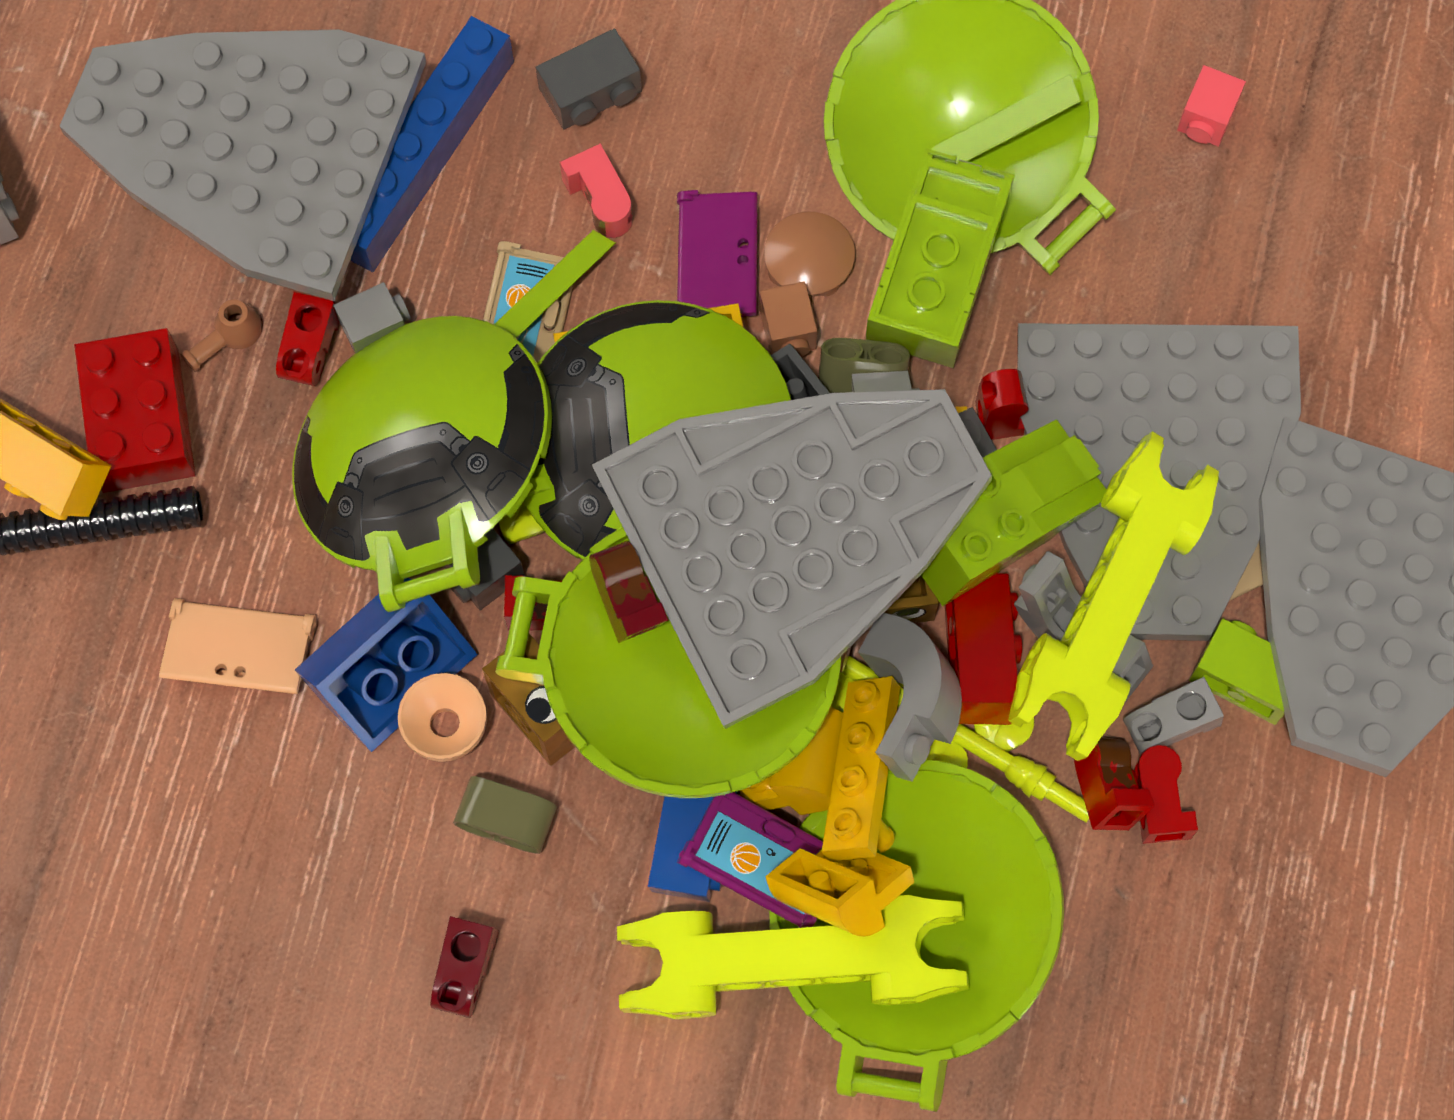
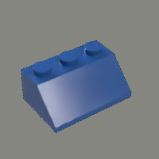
M409 577L405 578L404 582L410 581L412 579H410ZM378 594L301 663L295 671L322 703L372 752L399 727L398 710L400 702L406 691L414 683L432 674L449 673L456 675L478 654L430 595L408 601L402 609L387 612Z

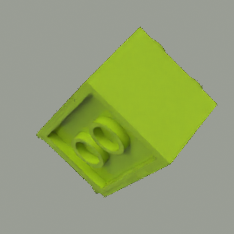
M926 148L912 190L909 192L867 319L866 340L896 343L904 346L912 356L954 368L1011 190L1014 174L988 167L987 164H984L983 171H981V165L961 159L956 164L957 155L951 156Z
M1057 419L983 457L992 475V481L928 568L921 574L942 607L1050 541L1057 533L1101 506L1106 488L1098 478L1101 474V471L1098 469L1099 465L1082 441L1077 439L1075 435L1069 437Z

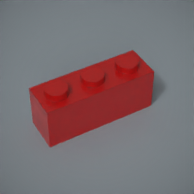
M996 573L944 606L948 661L955 670L961 688L962 705L959 724L1011 725L1008 719L1017 683V664L1020 663L1022 657V639L1020 635L1014 634L1013 621H1016L1018 615L1014 603L1018 596L1016 592H1010L1009 574Z

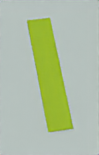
M1071 74L932 147V150L951 156L957 155L956 164H958L960 159L968 161L1081 102Z
M592 230L494 325L517 338L597 262L615 242Z

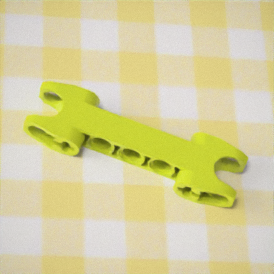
M1153 431L1141 439L1126 462L1113 475L1104 493L1101 507L1118 516L1119 519L1061 641L1047 633L1041 635L1029 651L1017 676L1016 689L1008 721L1018 727H1021L1023 724H1029L1047 699L1058 702L1068 712L1071 721L1070 735L1066 743V755L1077 761L1088 757L1109 726L1118 718L1131 687L1130 682L1112 671L1169 548L1181 555L1189 553L1200 539L1212 514L1219 471L1207 464L1203 470H1198L1193 478L1188 481L1184 490L1172 487L1163 478L1159 467L1164 447V438Z
M900 895L881 911L885 927L873 935L863 937L851 934L836 926L713 934L712 913L706 911L666 912L648 919L617 926V941H621L622 945L658 949L663 962L660 976L651 986L619 995V1009L624 1013L649 1014L675 1020L703 1018L716 1015V992L866 981H871L872 1003L878 1005L916 1004L939 996L969 990V979L966 971L930 967L920 956L922 939L930 930L964 921L963 904L959 901Z

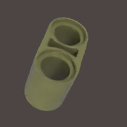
M853 338L828 339L821 346L818 379L829 393L852 392V374L908 371L910 354L904 346L891 342Z
M471 776L453 824L477 836L522 851L540 854L557 806L534 794L485 778Z

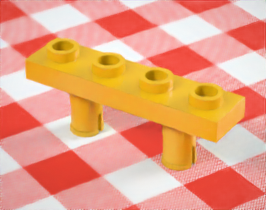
M893 676L848 682L822 845V853L831 862L876 857L877 849L880 853L885 852L894 843V832L881 819L889 768L875 753L897 713L900 685Z

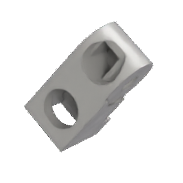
M1205 677L1153 700L1152 703L1126 716L1123 721L1142 756L1143 752L1149 747L1156 745L1168 747L1197 733H1205L1220 727L1224 715Z

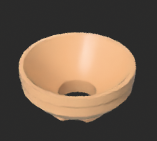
M449 673L432 674L414 683L404 694L398 710V726L407 745L418 755L438 762L453 761L471 752L480 742L487 722L486 706L478 689L467 679ZM452 712L460 719L459 728L452 736L440 737L433 733L431 724L437 714Z

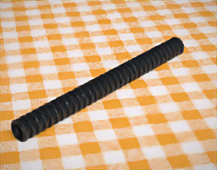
M188 486L184 492H181L180 488H173L170 494H167L165 490H159L156 496H152L150 492H145L142 494V498H137L135 494L128 495L127 500H123L121 496L113 497L112 502H108L106 498L98 499V503L94 504L89 517L68 516L67 520L52 518L44 514L40 509L38 513H35L33 509H26L23 515H20L18 511H12L8 517L0 513V554L7 555L11 549H14L16 553H22L25 547H29L31 551L39 550L40 545L50 549L54 547L55 543L64 547L68 546L69 541H73L75 545L82 544L86 538H88L90 543L97 542L100 536L104 540H111L114 534H117L119 538H126L128 532H132L134 536H140L143 530H147L149 534H154L157 532V528H162L164 532L171 531L172 526H177L178 530L186 529V524H191L193 528L200 527L203 521L200 494L194 486Z

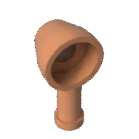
M239 300L224 302L215 317V330L190 350H184L180 354L181 357L196 372L201 368L200 365L224 346L232 349H244L253 345L262 332V323L258 313L252 306ZM232 314H242L240 319L236 321L228 320Z

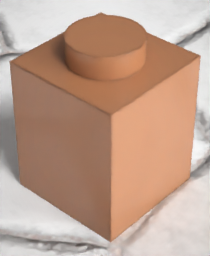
M805 281L760 290L759 311L770 355L788 344H791L801 357L807 355L811 350H815L817 345V328Z

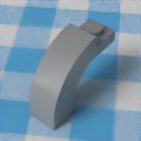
M1047 551L1038 564L1032 565L1024 574L1022 583L1018 587L1021 595L1014 603V606L1021 618L1038 638L1047 633L1061 641L1081 596L1072 583L1064 560ZM1129 635L1112 671L1131 684L1126 701L1153 668L1145 643L1132 635Z
M883 613L873 623L858 653L879 678L893 676L896 682L904 685V691L899 709L875 753L896 777L913 781L921 764L926 761L934 739L951 744L960 720L962 705L961 688L955 670L920 627L905 618Z

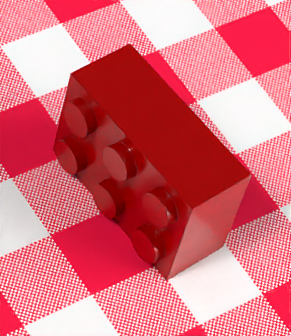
M168 328L74 344L87 451L111 465L101 491L107 493L195 477L179 350Z

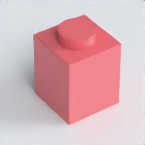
M1203 65L1184 108L1177 131L1185 133L1190 139L1198 143H1211L1219 147L1246 81Z

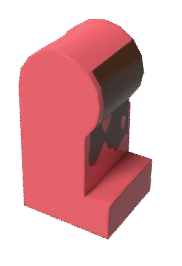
M601 143L561 161L562 181L570 195L582 190L592 208L595 229L603 236L609 238L620 237L627 233L632 226L633 219L631 200Z

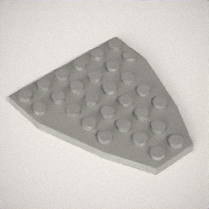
M339 29L190 33L95 47L92 49L60 123V128L63 134L135 201L244 275L335 301L426 65L425 53Z
M1018 323L1017 370L1022 373L1029 408L1028 412L1021 416L1025 428L1024 436L1057 419L1068 436L1075 435L1077 439H1080L1099 465L1098 469L1101 471L1098 478L1106 489L1113 475L1126 462L1141 439L1152 431L1164 438V447L1159 467L1163 478L1172 487L1184 490L1188 481L1193 478L1198 470H1203L1207 464L1219 471L1212 514L1200 539L1186 555H1181L1169 548L1130 635L1139 640L1209 641L1260 539L1258 500L1284 416L1289 417L1297 427L1301 414L1298 326ZM1101 506L1059 532L1064 549L1085 588L1119 519L1118 516Z
M945 389L830 393L683 418L592 464L725 729L814 684L928 568L992 481V475Z
M1284 416L1258 504L1267 638L1272 649L1291 745L1387 777L1454 707V473L1298 421L1296 427L1289 417Z

